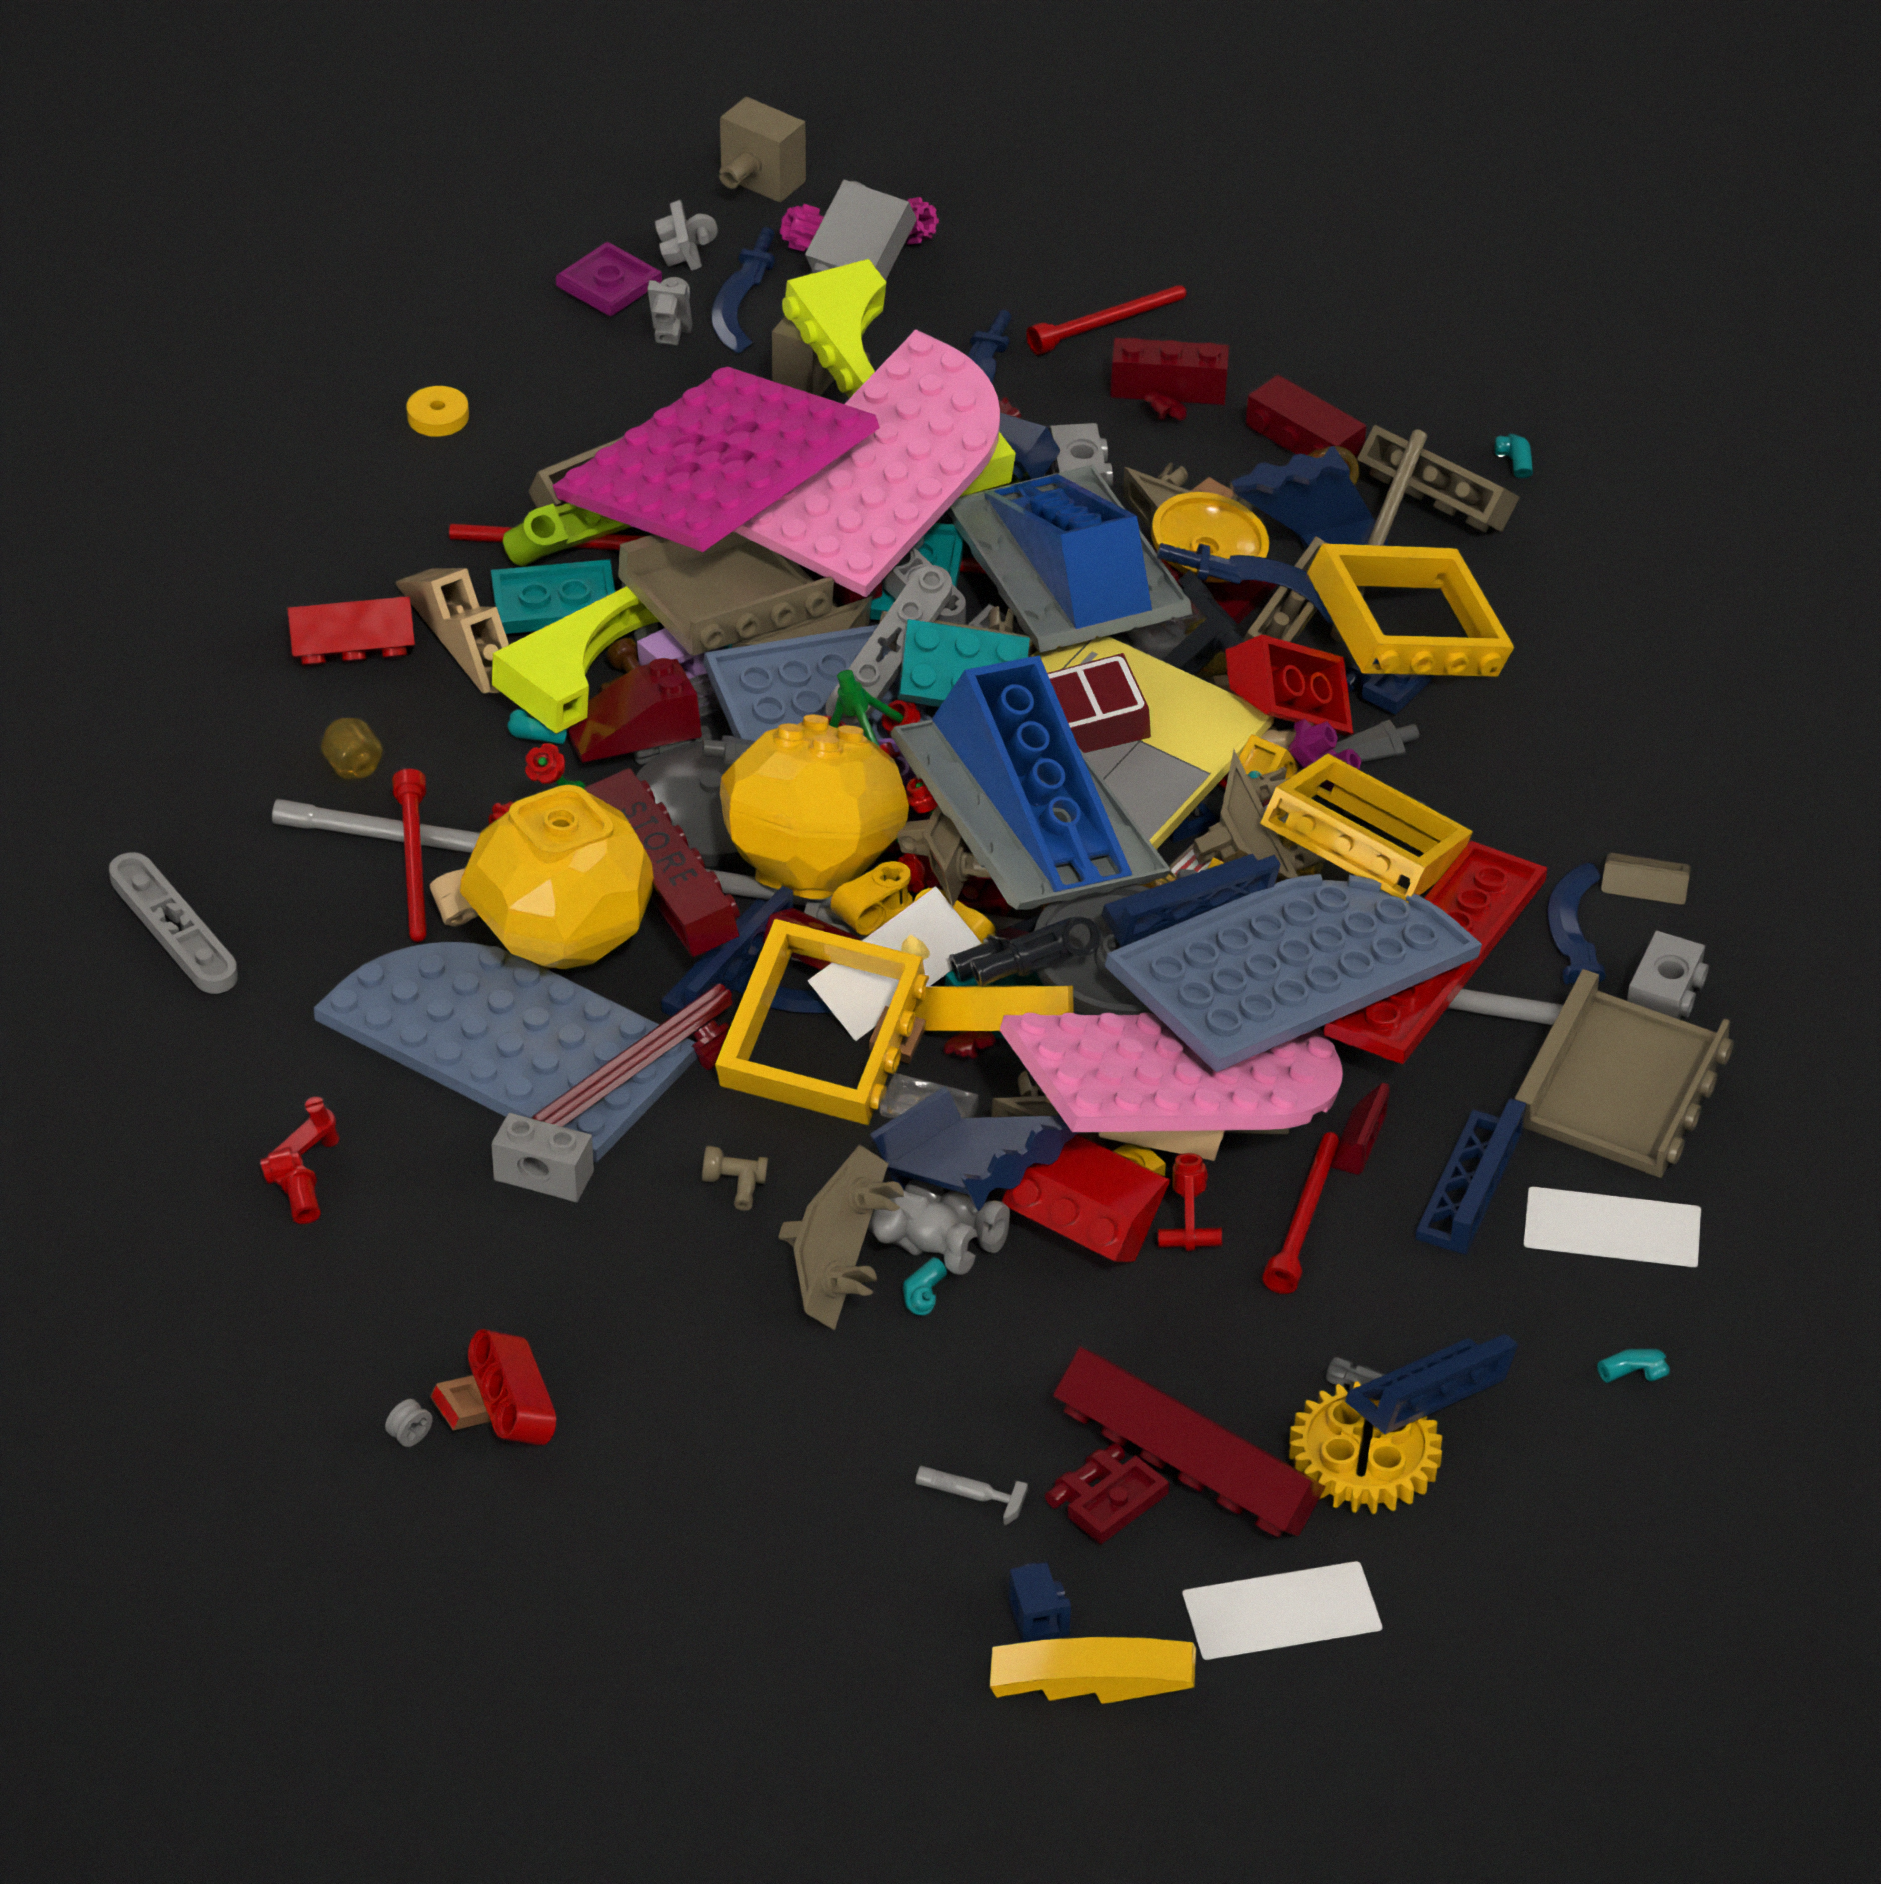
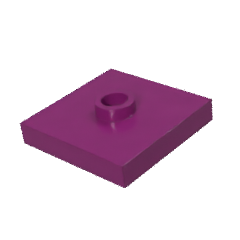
M606 242L557 274L556 286L611 317L647 293L650 280L657 281L660 284L662 282V272L615 245Z

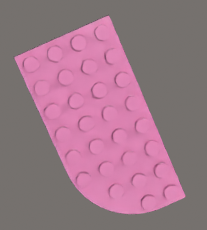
M915 330L845 403V405L875 414L880 428L742 524L734 532L826 578L832 577L834 582L867 597L980 475L991 460L998 444L1000 407L996 391L988 376L972 359L952 346L918 330Z
M1035 1013L1004 1015L999 1029L1072 1132L1272 1130L1297 1127L1310 1123L1314 1114L1320 1111L1326 1113L1332 1107L1343 1077L1341 1061L1335 1046L1319 1027L1219 1072H1215L1161 1019L1152 1013H1141L1140 1015H1117L1114 1013H1103L1101 1015H1078L1075 1013H1064L1062 1015H1039Z

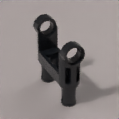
M1188 570L1177 581L1184 588L1182 591L1206 620L1161 661L1194 676L1219 652L1222 651L1226 655V649L1245 642V640L1239 635L1240 629L1237 622L1215 601L1213 594L1191 570Z
M1042 910L1030 919L988 934L984 938L983 944L957 954L949 955V960L958 980L961 981L965 977L974 975L977 984L980 987H984L988 983L1012 974L1018 977H1025L1077 956H1089L1100 945L1101 931L1093 920L1080 916L1069 917L1035 930L1038 918L1043 912ZM1084 924L1090 931V940L1085 947L1075 949L1069 942V932L1075 925Z

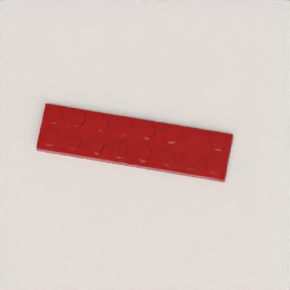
M1470 841L1424 899L1446 912L1482 944L1479 956L1325 1024L1324 1035L1347 1045L1382 1056L1385 1059L1404 1064L1544 884L1548 867Z

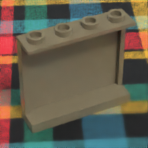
M734 531L704 552L655 534L620 544L618 577L691 656L832 611L834 579L832 577L814 581L796 562Z
M1582 969L1515 1097V1100L1526 1103L1523 1128L1662 1178L1669 1163L1677 1164L1685 1143L1682 1137L1686 1129L1693 1131L1698 1122L1701 1112L1699 1103L1702 1097L1709 1098L1714 1090L1718 1076L1715 1070L1718 1064L1726 1065L1730 1058L1734 1041L1728 1039L1730 1021L1724 1019L1717 1033L1600 992L1598 991L1599 974Z

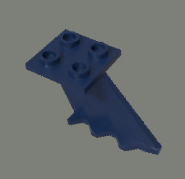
M1334 446L1328 449L1325 456L1319 458L1304 454L1294 455L1286 466L1279 467L1266 462L1259 463L1251 474L1230 481V488L1233 493L1292 529L1305 549L1309 547L1316 536L1328 544L1367 545L1376 523L1349 477L1350 469ZM1387 538L1383 546H1388Z
M944 1086L872 1132L870 1137L880 1157L888 1162L887 1171L892 1181L898 1182L903 1190H905L909 1181L915 1179L968 1194L974 1207L980 1211L989 1192L997 1187L1013 1189L1020 1185L1025 1171L1030 1165L1034 1163L1050 1165L1057 1161L1064 1144L1071 1140L1078 1132H1072L1060 1115L962 1118L949 1090Z

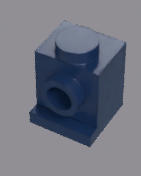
M1030 1563L1022 1567L1010 1569L1009 1602L1022 1643L1069 1636L1070 1600L1069 1598L1065 1599L1061 1581H1053L1048 1563Z

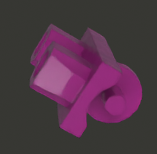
M1304 718L1294 724L1296 736L1289 745L1288 751L1300 765L1296 774L1328 753L1360 770L1361 758L1353 749H1346L1340 753L1334 751L1333 748L1336 747L1338 737L1336 731L1328 722L1312 727ZM1325 780L1321 783V786L1331 792L1334 783Z

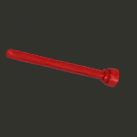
M1177 285L1056 326L1041 322L1027 328V343L1035 355H1041L1053 351L1054 347L1059 344V340L1180 301L1186 297L1187 290L1184 286Z
M403 769L393 775L392 787L393 796L402 805L409 935L414 942H421L426 938V917L419 804L426 795V777L423 772L417 769Z
M1327 1132L1322 1136L1282 1250L1268 1260L1264 1270V1284L1276 1293L1289 1294L1294 1292L1302 1276V1267L1298 1257L1339 1144V1138L1333 1132Z

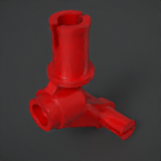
M316 1096L309 1098L305 1103V1109L310 1116L309 1119L274 1151L268 1153V1157L260 1159L268 1185L277 1183L288 1193L292 1209L291 1215L293 1221L298 1224L312 1223L321 1215L314 1189L317 1184V1177L312 1170L304 1167L301 1155L320 1139L325 1147H333L340 1140L339 1134L335 1129L336 1119L334 1114L329 1109H326L323 1100Z
M1176 1153L1175 1164L1172 1167L1173 1189L1182 1197H1185V1229L1158 1228L1159 1248L1186 1247V1251H1195V1246L1222 1247V1227L1195 1228L1194 1197H1197L1206 1190L1208 1178L1204 1159L1198 1154Z

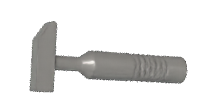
M924 1466L919 1467L916 1476V1484L982 1502L993 1499L1008 1503L1003 1516L1004 1524L1010 1523L1019 1516L1028 1491L1027 1483L1016 1481L1012 1494H1007L994 1490L988 1483L959 1477L958 1475Z

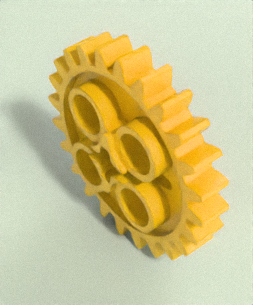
M1359 1381L1354 1383L1353 1389L1361 1386ZM1337 1384L1335 1396L1332 1397L1327 1392L1321 1390L1319 1391L1318 1403L1311 1400L1305 1402L1304 1413H1296L1295 1425L1291 1426L1289 1459L1294 1460L1295 1469L1326 1486L1319 1499L1331 1494L1334 1496L1333 1507L1335 1508L1339 1507L1346 1500L1351 1502V1509L1354 1513L1359 1510L1362 1503L1368 1504L1372 1514H1376L1378 1503L1384 1502L1391 1511H1395L1397 1498L1410 1505L1413 1503L1414 1491L1425 1495L1428 1482H1435L1437 1468H1440L1442 1457V1435L1436 1434V1420H1427V1416L1387 1434L1382 1433L1373 1425L1366 1473L1360 1477L1357 1476L1366 1419L1345 1402L1348 1392L1343 1386ZM1369 1399L1378 1407L1380 1400Z

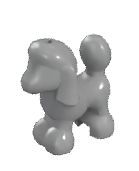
M913 1179L909 1181L905 1190H903L904 1197L889 1199L900 1206V1208L896 1211L873 1210L867 1228V1233L874 1234L879 1242L894 1243L912 1255H919L923 1251L941 1253L944 1255L945 1266L954 1274L962 1275L970 1270L976 1255L967 1251L968 1242L972 1238L976 1237L980 1247L991 1253H996L1003 1247L1009 1229L1010 1211L1007 1205L1001 1201H988L978 1211L974 1207L969 1195L954 1190L945 1193L944 1189L940 1186Z

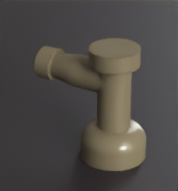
M706 1146L702 1181L715 1182L720 1178L721 1174L738 1176L737 1195L735 1196L734 1206L739 1210H750L753 1203L752 1195L755 1184H765L768 1158L759 1157L758 1161L723 1157V1152L720 1148Z

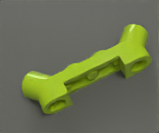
M552 503L529 512L522 523L506 531L503 536V545L505 552L514 564L526 567L545 555L633 526L570 503L557 507Z

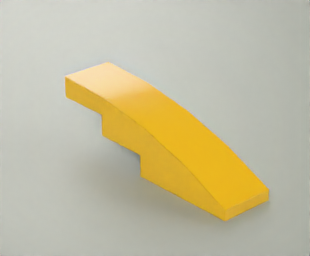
M1073 985L926 986L924 1000H917L914 1008L915 1016L926 1020L925 1030L1000 1031L1004 1015H1023L1025 1013L1062 1015L1064 1013H1074Z
M1125 1637L1051 1639L992 1647L990 1688L996 1698L1043 1690L1049 1701L1096 1693L1102 1704L1195 1688L1196 1647L1193 1642Z

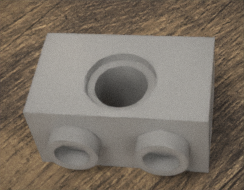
M1097 423L1051 426L1050 433L1061 450L1051 464L1053 474L1094 465L1107 485L1112 487L1111 463H1105L1108 460L1106 438L1100 439Z
M1656 930L1629 985L1627 1001L1679 1020L1681 1016L1689 1017L1696 996L1693 990L1694 988L1702 989L1708 973L1709 965L1703 963L1705 945Z
M508 1113L491 1143L494 1180L578 1202L594 1172L592 1135Z

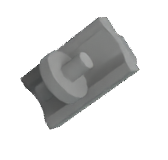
M681 200L670 203L672 215L655 221V225L662 241L659 245L667 266L672 267L687 261L692 271L702 267L697 244L705 245L711 242L717 236L718 229L714 218L706 214H696L689 220H686Z
M678 277L667 278L660 284L657 281L650 280L647 290L653 328L656 329V342L678 345L681 332L691 333L693 324L689 303V285Z

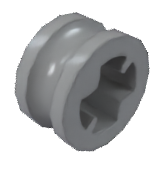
M407 1399L399 1403L391 1411L385 1428L392 1437H397V1440L403 1446L410 1447L420 1442L427 1435L433 1419L426 1409H421L418 1402L414 1399Z

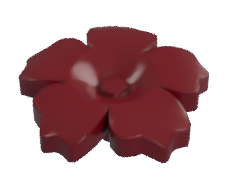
M1149 392L1144 396L1145 401L1151 402L1154 411L1159 412L1157 416L1159 419L1164 420L1167 413L1180 421L1185 420L1187 409L1174 398L1156 392Z
M962 1031L948 1039L943 1049L946 1055L955 1052L956 1055H961L962 1057L970 1055V1058L973 1059L979 1056L977 1048L983 1049L986 1046H993L996 1039L992 1031Z

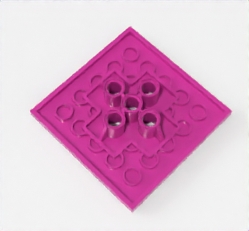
M724 367L716 370L711 375V378L698 387L685 391L683 396L670 406L657 410L653 415L654 417L642 425L628 430L624 437L613 445L600 449L594 458L582 466L569 470L563 479L553 485L557 499L704 552L880 427L875 414L731 367Z

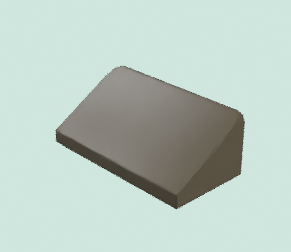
M1610 852V854H1607L1601 889L1604 893L1682 905L1686 901L1691 867L1687 864Z

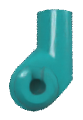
M524 709L514 710L510 714V721L507 724L510 733L514 737L563 744L567 729L557 734L540 721L532 718V715Z

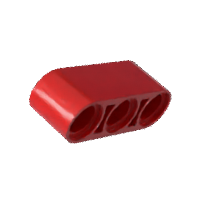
M487 1329L478 1330L473 1335L468 1347V1361L495 1433L502 1439L538 1446L546 1445L551 1440L556 1428V1413L529 1343L520 1336Z

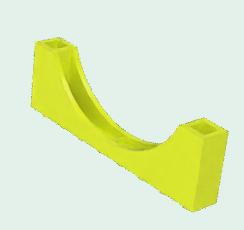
M869 259L787 280L786 295L782 300V308L786 318L792 320L800 331L803 341L812 347L822 367L828 369L836 380L839 390L845 393L849 399L875 373L864 352L861 337L870 323L883 312L887 282ZM1000 432L998 434L997 447L988 465L959 497L1011 483L1016 453Z
M626 586L493 652L492 686L557 734L587 718L589 685L585 675L595 658L620 637L643 626L659 622V620Z

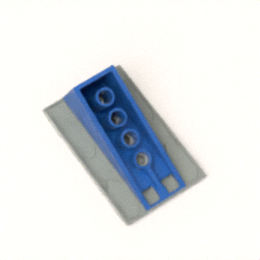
M1094 465L958 497L947 509L954 527L970 546L971 554L997 586L999 595L1008 607L1013 610L1017 623L1025 634L1030 636L1032 643L1040 653L1057 649V646L1065 647L1095 639L1096 636L1100 638L1132 630L1133 627L1140 628L1171 620V617L1179 618L1192 614L1189 598L1182 591L1162 560L1156 558L1157 553L1139 530L1137 516L1125 510Z
M1040 655L964 670L931 720L896 726L890 733L918 780H923L943 814L951 818L981 868H986L1007 903L1016 910L1033 909L1041 904L1055 901H1070L1079 896L1096 892L1106 893L1132 884H1147L1155 879L1166 877L1171 871L1077 745Z

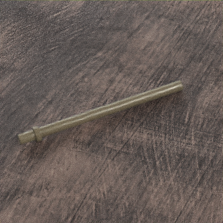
M1414 430L1411 434L1367 545L1383 546L1427 439V434L1421 430ZM1357 586L1362 597L1367 586ZM1334 623L1330 636L1334 640L1342 642L1344 640Z

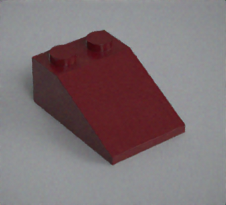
M677 658L655 659L647 665L634 668L589 700L587 718L568 727L567 735L582 762L702 737L697 692Z

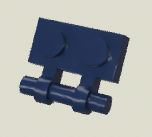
M1375 659L1373 664H1379L1378 659ZM1356 661L1345 669L1348 693L1355 688L1363 686V699L1395 715L1436 676L1367 674L1361 672Z

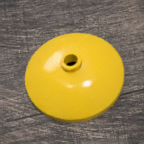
M1188 492L1173 496L1159 506L1151 524V537L1157 551L1160 543L1175 546V548L1179 547L1187 551L1196 552L1199 543L1210 546L1211 555L1230 559V556L1234 555L1266 558L1269 550V537L1261 520L1241 503L1214 493ZM1167 561L1173 568L1183 574L1191 570L1196 575V568ZM1208 576L1205 582L1227 583L1229 581Z

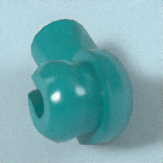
M1508 434V437L1497 436L1494 442L1495 454L1499 457L1508 456L1509 459L1513 460L1514 476L1517 478L1532 476L1533 468L1529 442L1516 434Z
M931 1258L904 1281L905 1305L913 1314L926 1315L932 1311L936 1303V1295H933L932 1287L947 1275V1269L939 1259Z
M1626 1349L1597 1363L1599 1375L1606 1383L1641 1368L1644 1369L1646 1379L1651 1382L1668 1375L1670 1372V1368L1664 1360L1667 1356L1659 1349Z

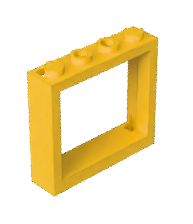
M1322 543L1307 572L1308 577L1362 673L1498 677L1514 649V645L1457 548ZM1357 586L1441 588L1469 638L1384 635ZM1378 659L1379 664H1373L1374 660Z
M1329 753L1278 785L1260 822L1265 827L1355 876L1374 879L1382 883L1381 890L1404 901L1407 895L1412 897L1415 893L1419 896L1437 883L1467 846L1473 833L1472 830ZM1328 780L1334 783V787L1329 792L1320 787L1321 783ZM1318 795L1420 850L1424 854L1418 857L1311 798ZM1289 813L1285 823L1279 820ZM1402 875L1410 879L1409 882L1411 884L1408 890L1398 885Z
M774 919L715 1063L720 1086L869 1125L874 1110L878 1109L880 1104H884L887 1092L885 1082L888 1074H895L901 1058L899 1046L903 1036L909 1037L912 1033L915 1023V1012L913 1010L917 1000L923 1001L926 996L925 988L929 975H925L923 957ZM792 952L899 980L857 1090L748 1061Z

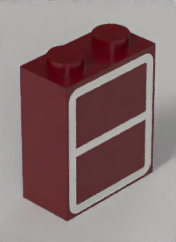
M1124 653L1047 673L1077 745L1083 753L1151 737L1149 707Z

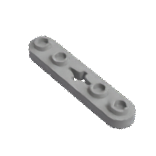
M928 565L919 568L913 574L848 669L853 671L855 680L860 682L862 687L879 701H881L901 671L907 620L912 619L934 623L952 595V579L949 573L942 567ZM896 633L899 634L896 642L897 653L890 651L880 662L882 657L881 644L889 646L895 640ZM839 683L826 702V716H832L835 711L836 700L839 697L837 692L840 687ZM868 705L869 707L865 711L867 718L870 717L875 709ZM843 713L841 720L846 725L861 728L856 716H847Z
M136 852L121 854L114 858L109 866L110 881L113 888L194 984L202 991L214 994L228 991L234 987L238 979L237 964L234 957L151 860L145 855ZM165 915H167L168 918H169L170 920H172L173 922H175V923H179V922H180V925H181V931H180V932H179V928H178L176 925H174L172 922H170V921H169V922H166V921H165Z

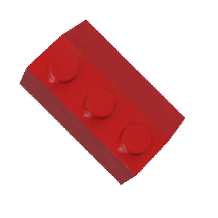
M410 596L288 608L293 659L301 658L302 665L326 663L325 656L342 654V661L367 659L366 652L381 650L383 657L407 655L406 648H413L415 646Z
M1263 634L1225 650L1230 689L1265 715L1292 722H1298L1305 718L1312 727L1328 722L1337 734L1345 736L1353 734L1344 657Z
M1077 1133L1064 1144L1057 1161L1050 1165L1034 1163L1027 1167L1020 1185L1013 1189H1007L1001 1202L1007 1205L1008 1208L1115 1262H1135L1171 1179Z

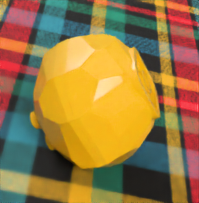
M815 714L805 715L803 722H800L798 725L791 723L781 724L777 728L766 731L722 775L720 799L725 826L741 858L756 868L755 880L778 890L785 886L793 890V895L799 897L824 899L833 896L834 892L842 884L853 881L864 874L898 838V832L906 825L909 804L894 759L874 742L868 740L863 735L864 730L862 728L851 725L835 728L828 724L829 719L827 717Z
M562 785L514 802L507 813L480 832L461 878L460 893L511 954L530 960L545 969H568L595 963L638 932L653 891L652 882L654 876L652 862L623 812L581 787Z

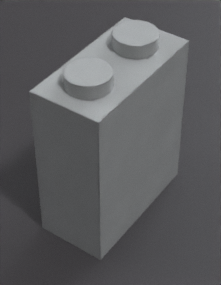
M843 180L805 256L813 273L869 259L886 280L917 218L908 201Z

